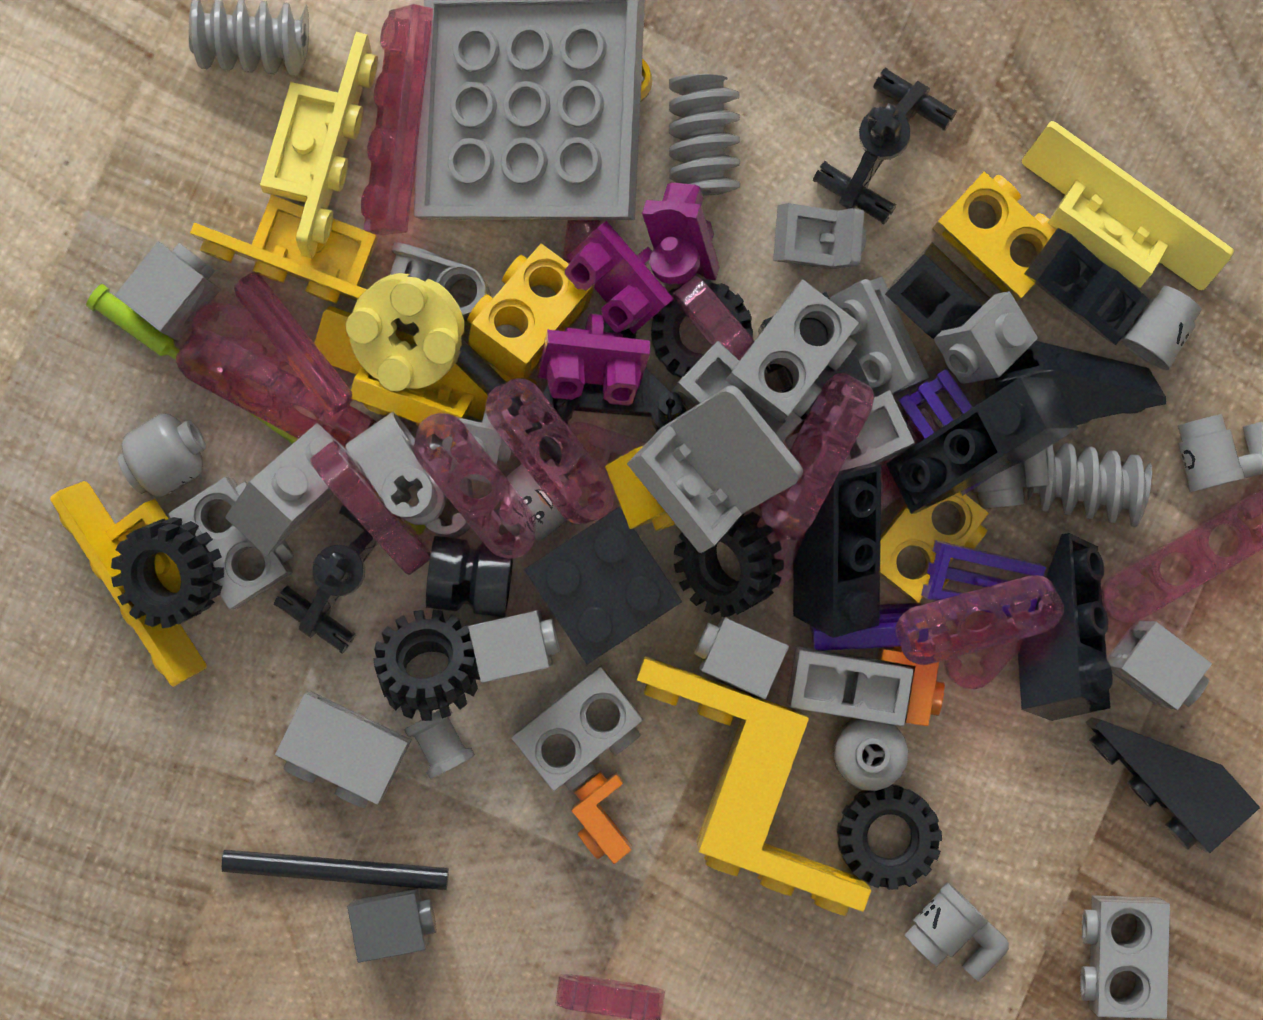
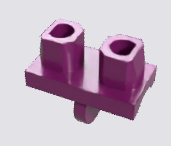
M669 183L667 184L662 201L646 200L642 216L654 249L650 255V266L654 276L663 283L681 285L686 283L696 273L709 280H716L720 266L712 243L714 231L711 222L705 219L701 207L704 198L698 185Z
M607 220L567 256L571 262L566 267L564 274L577 289L587 291L594 285V289L606 302L601 308L602 317L616 333L629 328L634 334L674 299L645 266L650 261L652 253L650 247L648 246L636 255Z
M589 314L585 329L566 327L565 331L547 330L543 354L538 361V378L548 380L550 394L553 398L573 400L581 396L585 383L603 385L604 399L609 404L629 406L634 401L650 356V340L623 338L621 333L603 332L604 323L602 315Z

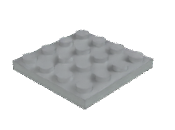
M424 0L414 217L421 220H635L645 0Z

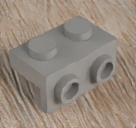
M882 276L870 281L868 279L859 281L830 297V301L859 322L849 337L857 342L853 350L875 397L889 390L893 395L929 378L895 304L885 295L888 288Z

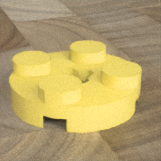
M404 273L386 276L375 282L359 297L352 314L347 319L346 332L350 337V343L356 358L371 376L378 379L380 384L390 391H401L405 388L418 389L437 382L454 366L460 355L459 350L462 346L461 336L464 334L462 312L453 296L441 284L433 280L427 279L423 281L417 277H407L410 274ZM400 318L405 325L414 322L418 326L419 331L414 336L416 344L401 341L396 336V319Z

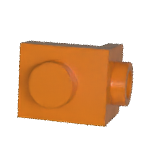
M928 645L893 647L892 650L879 648L877 659L910 665L909 667L913 669L905 723L928 726L930 715L939 716L943 703L945 683L936 681L940 659L926 656Z
M600 771L574 791L580 800L572 806L571 811L584 826L577 834L597 860L606 854L611 862L615 864L632 850V844L599 803L623 784V779L617 771L607 779Z

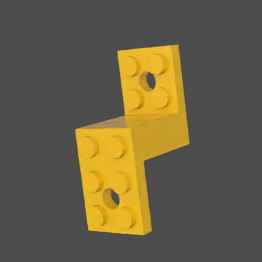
M644 656L637 674V681L646 684L644 695L674 706L677 705L680 696L698 702L697 712L699 715L731 726L734 716L741 718L696 841L698 851L705 854V865L733 876H738L740 868L758 874L757 878L761 880L760 885L784 895L792 896L795 887L810 892V898L815 900L814 904L839 915L847 916L849 907L864 912L871 893L870 887L864 880H860L856 875L765 843L809 718L799 711Z

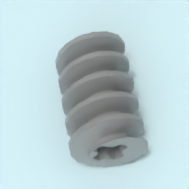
M192 0L189 12V49L192 54L194 53L197 65L201 69L211 67L215 56H217L220 68L224 71H230L233 69L239 56L241 66L245 72L252 73L255 71L261 58L265 71L268 74H275L278 72L284 59L288 74L297 76L303 68L308 52V6H305L300 20H294L289 3H283L278 18H271L267 1L260 2L256 15L253 17L248 14L245 0H238L232 15L226 14L223 0H215L210 13H204L201 0Z
M716 74L683 75L669 79V89L674 93L683 95L669 102V112L682 117V119L669 124V134L683 140L669 148V156L683 162V164L670 169V179L677 183L700 186L703 196L719 195L740 188V181L724 177V171L740 166V159L724 154V148L740 143L739 136L724 132L725 125L740 120V114L725 110L724 103L739 99L740 92L724 87V81L728 80V77Z
M1063 443L1055 456L1053 444L1046 448L1049 485L1028 487V500L1031 499L1033 493L1039 494L1042 511H1048L1056 497L1062 498L1064 515L1069 516L1077 502L1082 501L1084 502L1087 519H1093L1100 505H1105L1109 523H1115L1122 509H1128L1131 526L1138 527L1150 495L1151 463L1144 470L1140 455L1133 454L1121 466L1118 452L1107 451L1099 464L1098 452L1094 447H1085L1077 459L1075 448L1071 443Z

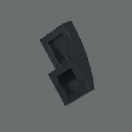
M1060 228L1055 231L1024 273L1054 300L1114 345H1117L1149 302V299L1120 272L1105 265L1072 234Z

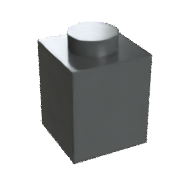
M419 888L356 899L347 906L358 963L425 950L429 944L428 935L437 932L432 902L430 899L421 901Z

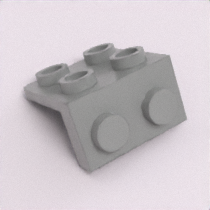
M735 386L725 387L661 427L627 463L699 553L715 546L743 513L793 486L803 475V469L741 390Z

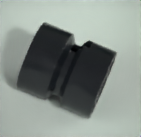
M434 536L427 576L426 608L457 612L463 604H469L474 614L506 617L512 578L514 545L482 542L477 549H471L466 539Z

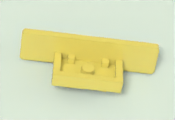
M355 33L338 93L290 82L260 186L263 193L306 203L296 235V243L301 256L313 259L317 244H326L333 223V211L328 210L333 190L340 192L346 180L348 158H344L343 155L348 138L356 140L361 128L363 107L358 106L362 89L363 87L371 88L375 80L378 56L372 54L368 34Z
M1054 121L1049 122L1022 159V164L1065 194L1048 223L1056 229L1060 228L1072 234L1099 260L1120 272L1138 288L1142 287L1160 262L1196 289L1204 290L1229 262L1234 253L1233 248Z

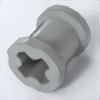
M440 710L432 714V721L420 720L404 729L408 737H415L430 766L427 770L430 779L475 756L472 748H465L449 719L450 716L442 719Z

